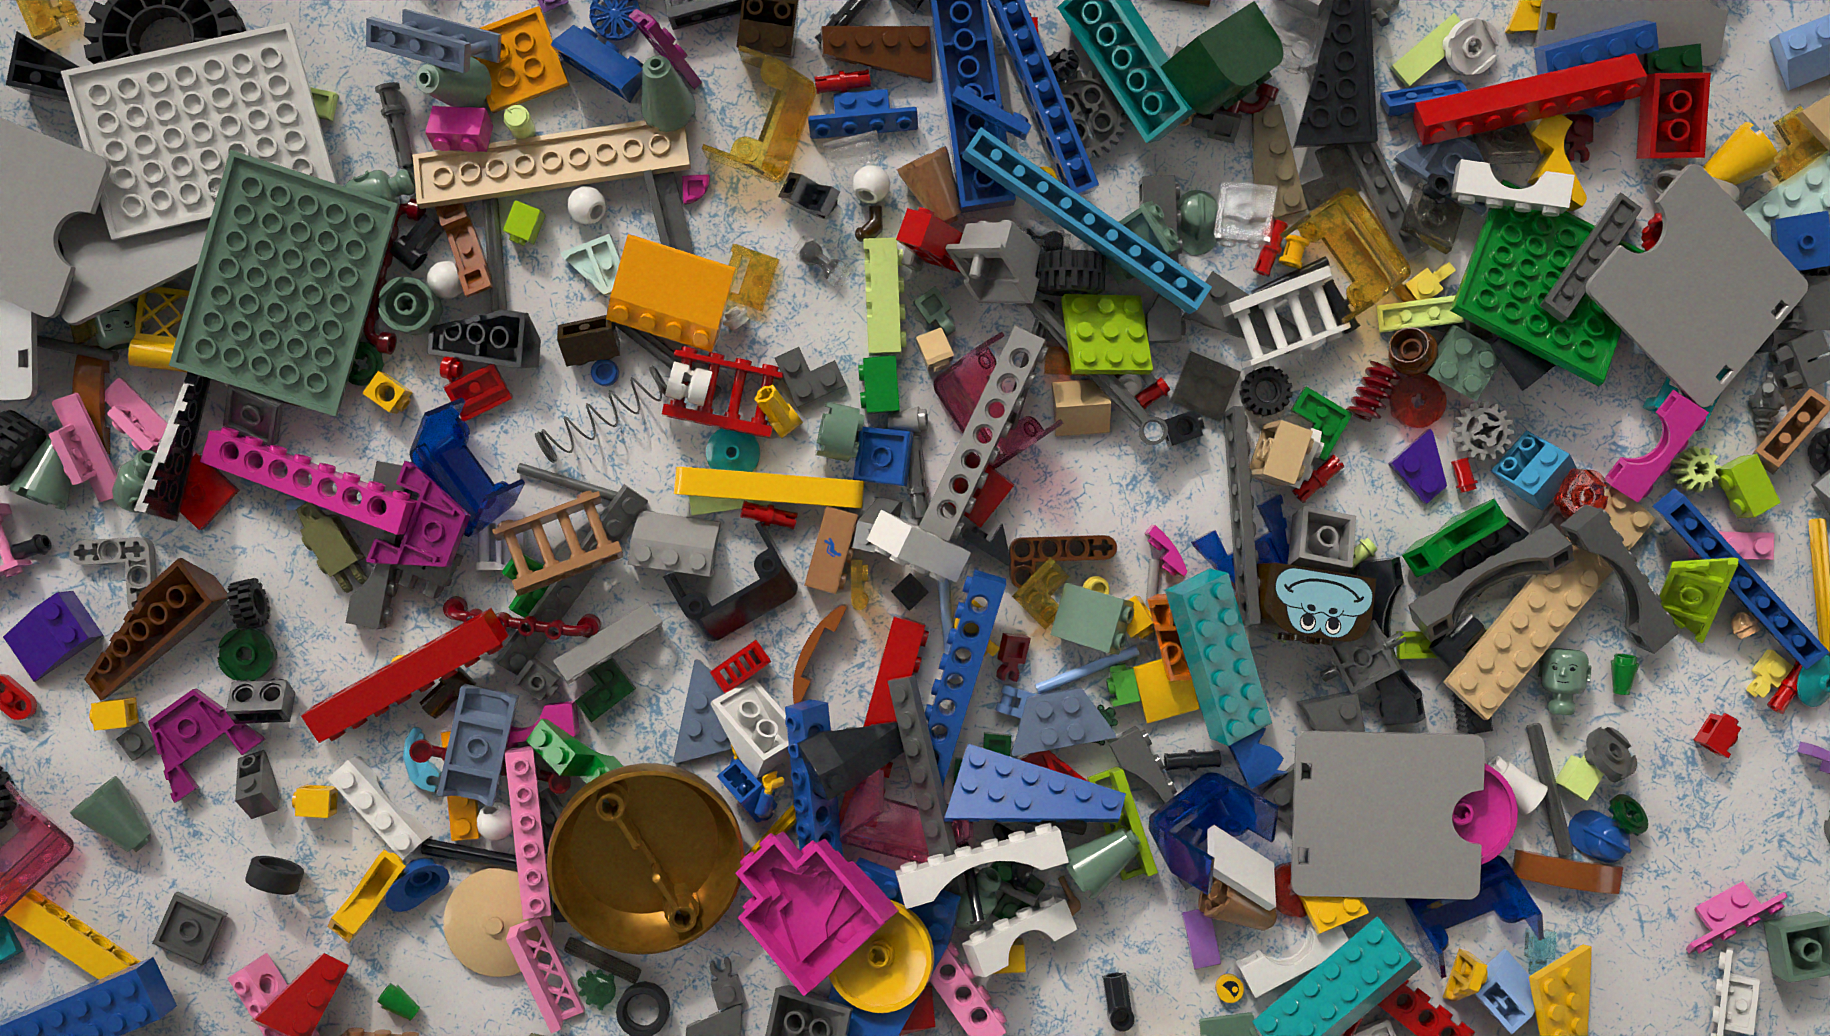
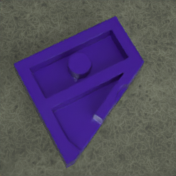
M1431 429L1424 431L1388 463L1423 504L1429 503L1447 487L1434 433Z

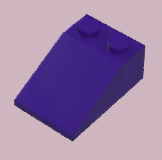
M63 591L55 593L34 607L3 638L33 682H36L104 635L75 592Z

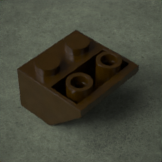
M742 0L736 47L740 51L794 59L799 0Z

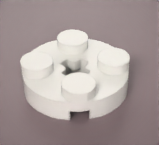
M1477 18L1462 20L1452 28L1449 35L1443 40L1446 60L1450 67L1459 74H1480L1493 64L1497 56L1494 53L1496 46H1499V36L1495 27L1486 20ZM1475 41L1476 44L1473 47L1474 52L1472 53L1468 51V45L1470 42Z

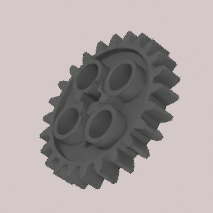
M1078 70L1075 79L1070 76L1065 79L1066 83L1061 81L1058 84L1065 102L1070 104L1073 112L1070 114L1076 128L1080 129L1083 133L1081 141L1090 161L1093 152L1097 158H1100L1102 156V148L1109 153L1112 150L1110 143L1114 145L1119 143L1120 140L1116 135L1123 136L1125 130L1119 125H1126L1128 119L1121 117L1126 112L1123 107H1120L1121 104L1108 84L1101 82V74L1096 79H1093L1092 71L1089 70L1087 76L1083 77L1081 71ZM1086 93H1093L1097 96L1098 102L1094 104L1088 103L1084 95ZM1073 94L1078 95L1080 106L1078 105L1076 99L1073 97ZM1081 110L1083 114H1089L1087 125L1092 134H1094V138L1089 137L1085 119L1083 117L1078 118ZM1103 118L1107 121L1108 127L1106 129H1099L1095 125L1094 120Z

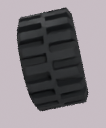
M1053 250L1039 254L1036 268V277L1039 278L1037 291L1052 296H1063L1064 294L1097 295L1104 292L1106 256L1088 250Z
M13 410L0 413V486H7L13 482L47 438L45 435L46 431Z

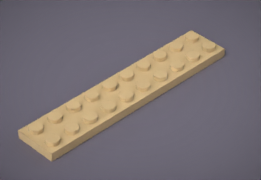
M645 120L489 143L487 152L439 150L413 154L416 201L420 209L644 176L643 171L650 169L653 174L691 169L686 126L676 131L663 132L657 127L648 126Z
M1611 485L1607 487L1592 505V507L1604 509L1611 517L1609 522L1624 538L1622 543L1629 551L1655 521V518L1642 505ZM1573 546V562L1551 574H1534L1443 683L1483 720H1489L1613 571L1611 566L1599 555Z

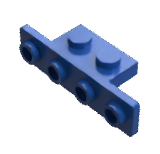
M888 89L833 94L835 114L808 117L811 139L918 129L917 107L890 109Z

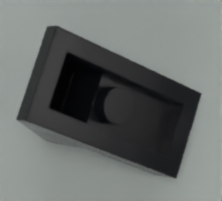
M1002 523L990 542L986 540L988 534L974 526L972 530L965 529L961 536L963 539L1009 566L1011 558Z

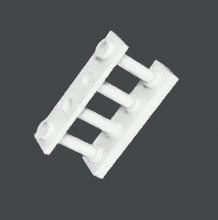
M1329 266L1221 306L1224 317L1233 314L1235 319L1238 318L1253 359L1241 363L1243 368L1253 366V369L1256 370L1270 365L1268 359L1325 337L1328 342L1343 336V330L1351 328L1350 323L1336 325L1322 285H1325L1323 279L1332 276ZM1305 286L1308 287V290H1312L1326 331L1313 336L1298 298L1300 294L1299 288ZM1283 295L1284 300H1288L1302 340L1290 345L1287 344L1273 306L1275 304L1274 298ZM1257 304L1259 309H1263L1277 350L1264 355L1248 315L1251 313L1249 307Z

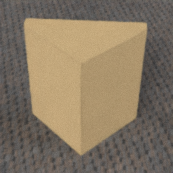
M1092 379L1051 383L1055 437L1110 432L1111 400Z

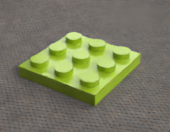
M1063 295L1061 303L1072 374L1149 375L1153 371L1140 295Z

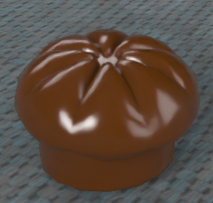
M1414 327L1403 328L1397 331L1389 343V362L1396 371L1404 375L1414 376L1426 372L1432 367L1438 356V344L1435 338L1430 333Z

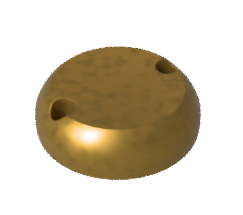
M639 763L610 770L583 786L562 810L552 832L547 853V874L550 890L563 917L578 933L591 942L606 949L627 954H656L682 947L705 934L723 917L731 906L741 884L740 878L735 873L742 867L740 861L744 858L742 834L738 821L728 803L710 783L698 775L679 767L658 763ZM606 798L609 803L603 802V800Z

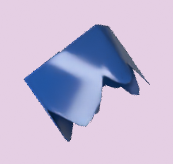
M1262 728L1228 746L1246 785L1250 789L1288 772L1277 770L1284 759L1280 753L1270 746L1259 744L1266 728Z

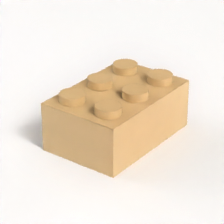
M1283 420L1264 424L1249 465L1252 471V478L1274 486L1295 485L1296 481L1301 480L1305 470V465H1302L1305 454L1308 455L1313 447L1314 439L1311 438L1313 431Z

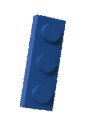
M1461 80L1382 92L1380 94V103L1388 116H1401L1405 113L1414 112L1415 103L1465 92L1468 89Z
M957 85L952 95V103L1025 141L1032 126L1028 123L1029 120L1025 116L1016 112L1012 115L1003 110L1004 106L992 99L986 101L978 97L979 93L968 86H965L963 89Z

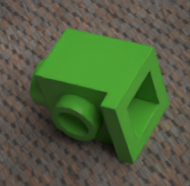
M1125 663L1109 666L1110 678L1106 679L1109 694H1114V698H1109L1110 704L1115 707L1140 701L1134 669L1130 666L1126 667Z

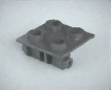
M1803 276L1808 282L1806 294L1775 330H1830V276ZM1780 302L1775 306V316L1784 307Z

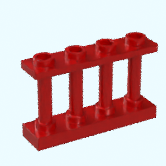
M682 346L681 350L675 349L674 357L682 359L681 363L689 365L690 369L693 362L709 365L708 371L712 372L703 406H698L697 410L686 408L687 403H684L685 397L681 400L673 399L670 400V405L663 404L662 416L764 438L771 437L773 426L767 425L768 421L765 420L766 414L763 413L758 404L755 417L751 418V422L740 420L741 415L738 413L746 374L763 376L762 388L764 386H771L773 379L782 380L783 372H778L779 367L769 364H763L762 368L751 366L752 361L736 358L735 362L724 360L725 355L709 352L708 356L697 354V349ZM720 367L736 371L728 412H725L724 416L713 414L714 409L711 408ZM683 381L682 384L688 386L689 381Z

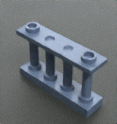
M402 9V24L377 17L366 18V46L461 73L470 71L471 56L496 63L500 62L502 34L408 9Z

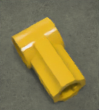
M774 385L764 386L757 391V396L754 399L763 413L769 418L767 419L768 422L773 426V429L781 439L803 423L791 405L785 402Z

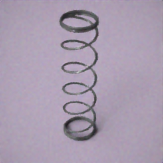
M651 365L649 371L658 385L660 399L652 396L635 378L631 377L630 381L638 406L637 412L631 410L613 391L609 390L608 395L615 415V425L606 421L589 403H586L593 428V438L586 436L568 417L564 416V422L571 441L570 451L561 447L544 429L541 432L535 433L536 441L547 459L552 463L557 462V456L546 436L564 452L572 453L574 443L568 422L586 439H595L596 430L590 409L607 425L617 427L618 417L611 394L628 411L633 414H639L640 403L633 381L653 400L661 401L662 393L664 396L666 394L667 385L655 366Z

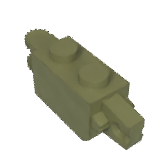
M306 502L298 507L296 511L304 527L300 530L303 535L302 542L308 550H313L318 558L317 565L324 574H328L329 577L334 576L342 590L346 593L353 590L351 582L344 573L346 569L349 568L355 579L360 584H364L368 578L358 562L363 560L365 556L340 517L332 514L325 515L317 505Z

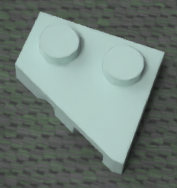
M610 234L561 252V256L605 296L611 294L621 259Z

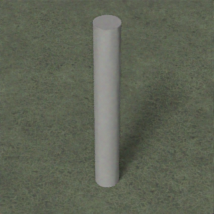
M1149 559L1146 606L1149 610L1147 599L1158 593L1159 559ZM1154 632L1143 640L1154 641Z

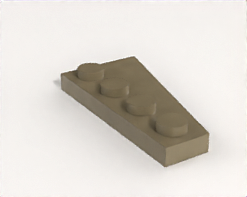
M1277 104L1266 107L1260 112L1252 114L1253 224L1307 210L1281 106Z

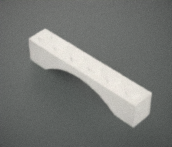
M1051 823L1042 824L1035 827V831L1025 834L1024 831H1018L1009 834V839L998 842V839H990L982 842V846L971 849L970 846L961 847L954 850L955 854L944 857L943 854H937L928 857V862L917 865L914 861L901 865V869L895 871L905 908L908 909L934 901L940 891L953 878L967 869L983 863L1015 861L1031 865L1040 870L1069 863L1060 829L1056 825L1052 826Z

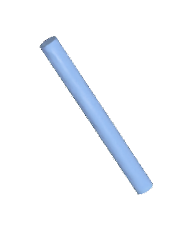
M946 578L944 582L937 581L944 652L948 654L951 645L946 642L951 627L953 628L949 582ZM953 674L948 679H956L958 675Z
M1135 645L1120 651L1119 655L1111 654L1039 682L1035 686L1038 693L1041 694L1106 669L1109 666L1139 656L1140 653Z

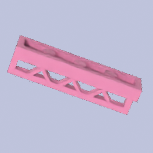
M536 917L510 927L506 941L550 1032L559 1031L562 1029L563 1020L584 1012L585 1008L542 917ZM537 926L541 937L536 942L528 939L524 931ZM538 950L550 953L552 957L550 965L538 962L536 958ZM550 973L561 976L563 980L561 988L549 985L547 978ZM563 996L571 999L575 1007L562 1012L558 1004L560 997Z

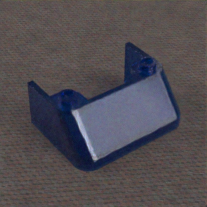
M459 398L424 413L409 455L412 463L471 515L464 532L465 536L470 537L482 531L514 506L525 482L523 479H520L511 484L505 481L494 484L466 446L469 440L470 429L467 423L459 417L465 404V400Z
M1209 772L1202 775L1149 816L1148 829L1169 870L1174 875L1208 895L1212 889L1215 858L1197 847L1207 839V829L1215 825L1232 837L1243 835L1250 830L1272 843L1275 840L1279 806L1222 774Z
M1499 855L1481 865L1480 892L1473 899L1405 898L1406 907L1420 943L1441 979L1447 977L1443 951L1449 945V938L1445 929L1493 910L1498 918L1506 923H1516L1525 919L1538 940L1544 939L1542 912L1507 860Z

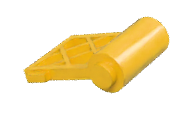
M156 287L148 291V293L160 294L165 300L163 304L152 311L146 305L147 292L139 295L135 320L136 334L130 342L128 352L129 365L187 372L169 366L176 338L168 330L181 322L183 314H180L172 303L181 297L188 298L190 291ZM165 295H171L173 297L168 299ZM170 306L178 317L164 326L156 317V314ZM145 308H146L149 313L144 316V312H145ZM152 317L162 327L152 335L141 333L143 323ZM166 332L169 337L160 336V335H162L163 333Z

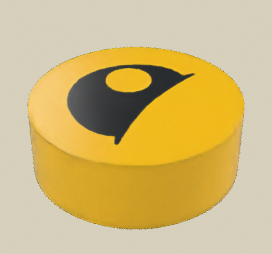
M1226 973L1217 979L1215 990L1221 1000L1227 1003H1234L1242 997L1244 986L1236 975Z

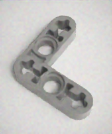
M146 537L80 540L72 544L70 548V558L79 565L125 562L127 605L129 610H132L138 601L137 597L140 592H136V589L146 588L157 578L155 547L153 542ZM111 543H114L119 550L118 555L113 559L108 557L106 553V548ZM140 545L145 548L144 552L127 553V547H138ZM97 549V555L83 556L80 555V550ZM139 569H143L147 573L148 577L144 584H139L135 579V573Z

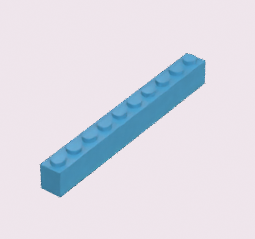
M980 127L962 156L964 160L1106 256V258L1186 313L1191 314L1196 311L1211 290L1212 286L982 127Z

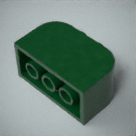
M1253 1L1197 36L1160 67L1194 111L1201 114H1211L1222 106L1227 110L1272 77L1270 71L1282 62L1284 51L1276 31L1256 2Z

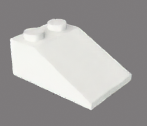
M754 677L711 702V706L737 756L756 778L790 758L788 752V733L785 724L786 714Z

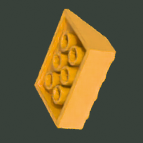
M628 234L612 288L606 320L712 352L720 334L736 268Z

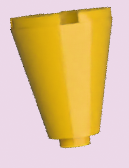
M1744 122L1706 162L1703 168L1710 176L1736 186L1778 166L1780 160H1774L1778 156V152L1761 130L1755 133L1750 129L1754 125L1750 122Z

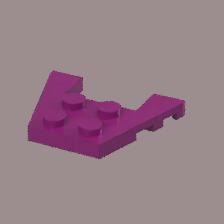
M404 461L396 484L419 493L420 496L400 547L380 538H374L366 562L451 567L471 515L414 463Z
M197 688L186 693L148 721L158 755L161 754L165 767L163 772L165 779L169 780L172 790L170 795L174 803L179 802L199 787L183 763L223 734H227L241 755L246 754L266 740L264 736L249 725L235 724L226 713L224 707Z

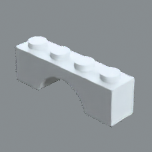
M1461 159L1455 168L1451 198L1458 199V202L1462 204H1474L1476 201L1486 203V206L1490 208H1502L1504 205L1512 206L1518 212H1531V209L1542 211V214L1546 216H1559V213H1564L1570 206L1575 175L1546 171L1533 186L1525 189H1512L1496 180L1491 171L1490 163Z
M359 755L347 760L328 778L402 860L412 854L425 840L432 836L414 815L405 813L387 798L377 782V775Z
M1054 895L1046 896L1038 901L1039 905L1033 908H1022L1016 912L1017 916L1009 920L1005 918L993 923L994 928L986 932L985 930H980L969 936L970 940L962 943L973 974L987 977L1008 966L1009 951L1013 942L1026 931L1033 930L1042 939L1056 941L1077 930L1066 899L1057 898Z
M1310 922L1307 924L1305 944L1295 955L1285 959H1275L1265 955L1258 949L1235 961L1254 997H1265L1273 993L1274 988L1283 983L1291 984L1299 978L1298 975L1314 970L1345 944L1348 938L1341 925L1317 935Z

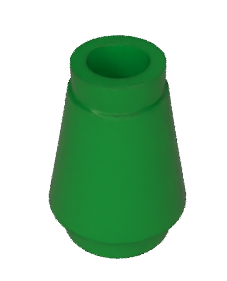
M1614 654V660H1611L1613 693L1630 695L1640 665L1637 663L1638 657L1630 654Z
M390 983L377 1000L381 1004L382 1009L406 1018L409 1021L413 1019L420 1009V1006L398 984L395 986Z

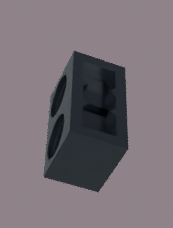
M273 678L270 681H250L246 679L243 682H232L226 713L235 724L290 722L295 691L287 680Z

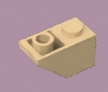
M942 327L916 337V342L927 370L933 368L934 372H938L950 367V361L953 360L954 354Z

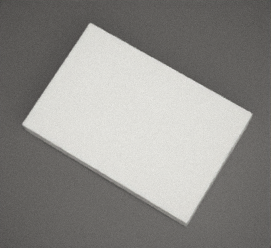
M1213 825L1207 829L1208 873L1266 910L1270 911L1275 908L1274 863L1217 826Z

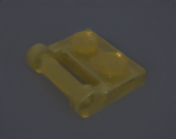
M732 244L730 250L732 256L729 266L735 267L736 270L731 290L742 257L748 258L750 261L739 294L733 293L730 290L728 301L763 312L780 260L741 245Z
M863 559L851 560V604L856 610L866 608L869 601L867 593L863 592V582L869 581V564H863Z

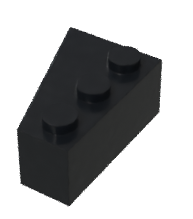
M16 31L6 86L23 94L70 103L61 71L80 66Z

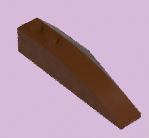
M178 558L140 592L136 605L127 612L123 619L125 620L119 631L114 632L109 640L111 642L105 652H101L84 680L100 701L106 699L152 665L229 600L227 598L228 592L214 575L183 558Z

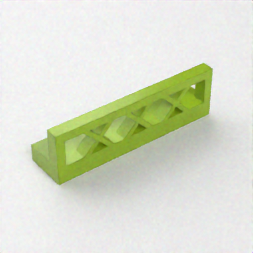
M1116 766L1087 777V780L1096 784L1095 781L1109 777L1112 785L1111 789L1126 793L1119 821L1110 822L1114 824L1113 829L1111 830L1109 822H1102L1106 835L1117 831L1120 827L1125 828L1127 831L1133 830L1141 842L1138 845L1139 852L1135 855L1139 868L1128 872L1124 868L1119 873L1121 880L1125 881L1141 874H1145L1148 877L1157 874L1158 871L1124 770ZM1122 820H1124L1125 826L1121 825Z

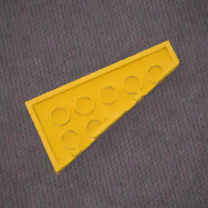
M1582 944L1529 976L1540 1036H1588L1591 946Z

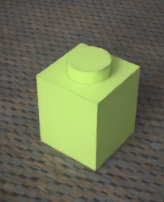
M1571 755L1558 774L1556 783L1574 796L1587 801L1604 774L1595 765H1591L1586 760L1585 755L1582 758Z

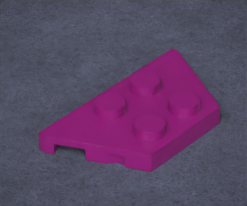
M635 9L629 15V18L650 45L661 56L666 57L677 72L679 71L695 90L702 81L685 60L688 56L677 43L673 44L676 41L673 35L666 28L661 29L659 23L649 13L646 15L640 10Z

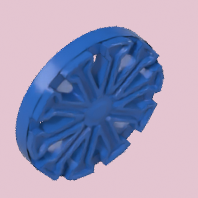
M601 0L592 1L589 18L596 32L608 40L620 41L632 36L638 29L627 15L635 9L641 11L637 0H621L620 3L619 0H613V3L610 0H603L607 7L598 4ZM630 1L634 3L632 6L625 7ZM598 10L603 12V14L595 15V11ZM605 20L601 26H597V22ZM625 22L632 23L633 26L627 28ZM611 25V32L608 34L606 30ZM617 27L622 28V34L618 35Z

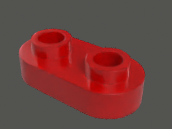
M0 674V685L1 683L5 685L4 692L0 689V710L14 720L31 717L37 709L35 697L11 676ZM22 701L26 703L25 710L21 707Z

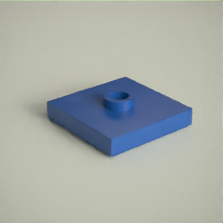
M1828 211L1770 220L1773 244L1798 271L1830 266V220Z
M863 427L858 435L859 447L855 459L853 480L907 486L914 432Z

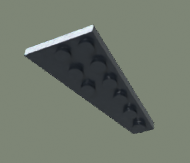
M1371 0L1333 1L1293 148L1376 143L1378 141Z
M187 371L164 434L159 440L157 452L134 511L178 522L211 378Z

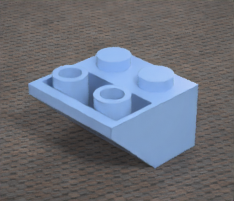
M1504 948L1487 964V980L1481 985L1479 992L1473 995L1502 1027L1513 1034L1533 1016L1535 1008L1529 982L1530 975Z

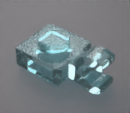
M1526 928L1524 956L1532 958L1528 966V973L1530 975L1547 966V959L1555 960L1557 932Z

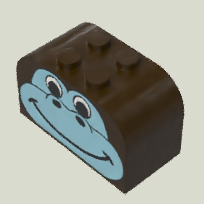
M1282 563L1256 564L1257 576L1260 579L1258 595L1261 624L1255 625V627L1260 631L1278 634V640L1333 646V641H1355L1361 638L1369 629L1372 621L1376 579Z

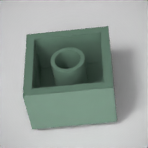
M1451 324L1438 345L1436 361L1424 373L1477 401L1501 363V360L1490 344Z
M1814 911L1763 921L1772 973L1789 983L1830 975V917Z

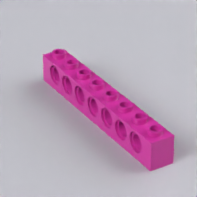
M222 427L221 430H209L200 462L396 535L405 534L417 503L416 500L410 499L409 493L400 490L388 491L382 483L361 481L360 475L351 472L339 473L335 471L336 467L333 465L312 463L311 457L302 454L290 455L284 447L263 445L262 439L252 436L241 437L238 435L239 431L232 428ZM236 448L239 450L238 457L236 455ZM261 456H262V458H263V465H262V466H261V464H260V457H261ZM285 465L288 469L287 475H285L284 473ZM309 474H311V476H312V483H311V485H310V483H309V481H308V476H309ZM334 483H335L336 486H337V492H336V494L333 492V484H334ZM358 492H360L362 496L361 503H359L357 500ZM383 500L385 501L387 506L386 512L382 510L381 505Z

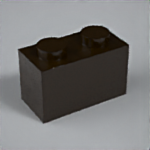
M606 315L558 325L557 341L566 367L573 365L581 366L588 362L610 360L620 356V339L615 323L606 320Z

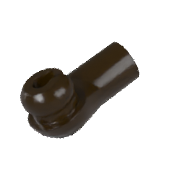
M869 206V221L862 227H858L855 231L857 241L864 242L863 239L876 238L883 229L882 206Z

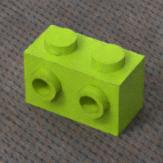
M1758 454L1739 456L1724 464L1721 469L1715 472L1720 477L1718 484L1724 490L1730 502V509L1737 519L1755 518L1781 503Z

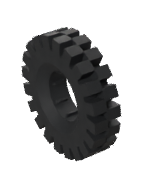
M108 0L105 5L94 1L89 14L96 22H85L83 36L91 44L84 45L86 59L92 64L139 55L141 51L139 44L143 32L153 22L167 17L178 18L182 23L188 22L191 30L189 32L191 37L190 43L246 31L242 18L236 13V8L229 0Z

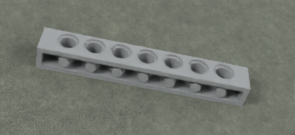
M1014 326L919 528L948 542L952 541L953 537L958 539L965 525L961 520L965 512L970 514L975 505L976 498L973 495L977 487L982 489L987 480L988 474L985 473L989 462L994 464L999 455L1000 448H997L1001 437L1006 439L1010 432L1012 423L1009 420L1013 412L1018 414L1022 407L1024 398L1021 395L1025 387L1030 389L1037 373H1034L1033 370L1037 362L1042 363L1046 357L1049 348L1045 347L1047 343L1045 339ZM1019 353H1026L1029 356V362L1023 368H1018L1014 364V358ZM1007 378H1014L1017 382V387L1012 393H1005L1002 389V383ZM995 403H1002L1005 408V412L1000 418H993L991 416L990 409ZM983 428H989L993 434L991 441L986 444L980 442L978 438L979 431ZM975 452L980 456L981 461L977 468L972 469L967 465L966 459L969 454ZM961 477L965 478L969 485L968 490L963 494L958 493L955 489V482ZM948 502L953 503L957 510L953 518H947L943 514V507Z

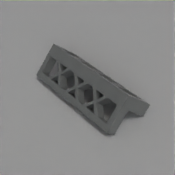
M651 169L643 171L661 244L694 254L675 173L653 174Z

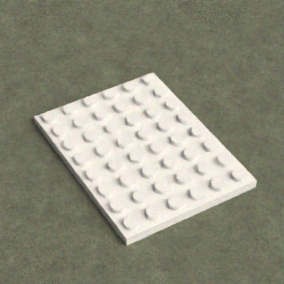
M290 22L61 71L84 150L105 157L111 165V170L100 199L111 240L210 219L230 150L337 184L294 29Z

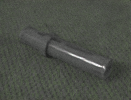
M913 436L908 473L909 489H907V493L911 499L912 519L923 518L928 509L927 493H929V487H926L922 436Z

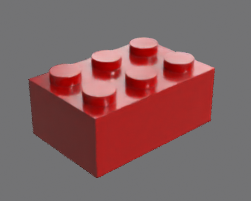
M1655 73L1647 75L1643 95L1640 96L1636 159L1705 158L1711 73Z

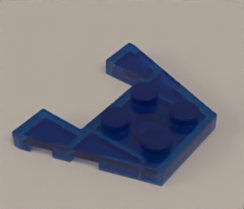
M1281 494L1275 495L1257 505L1268 528V532L1254 539L1255 549L1258 552L1257 563L1288 564L1290 544L1287 543L1285 531L1287 521L1286 517L1283 518L1281 504L1284 503ZM1216 530L1210 531L1191 541L1193 547L1215 570L1229 574L1232 587L1236 591L1233 551L1229 554L1226 553Z

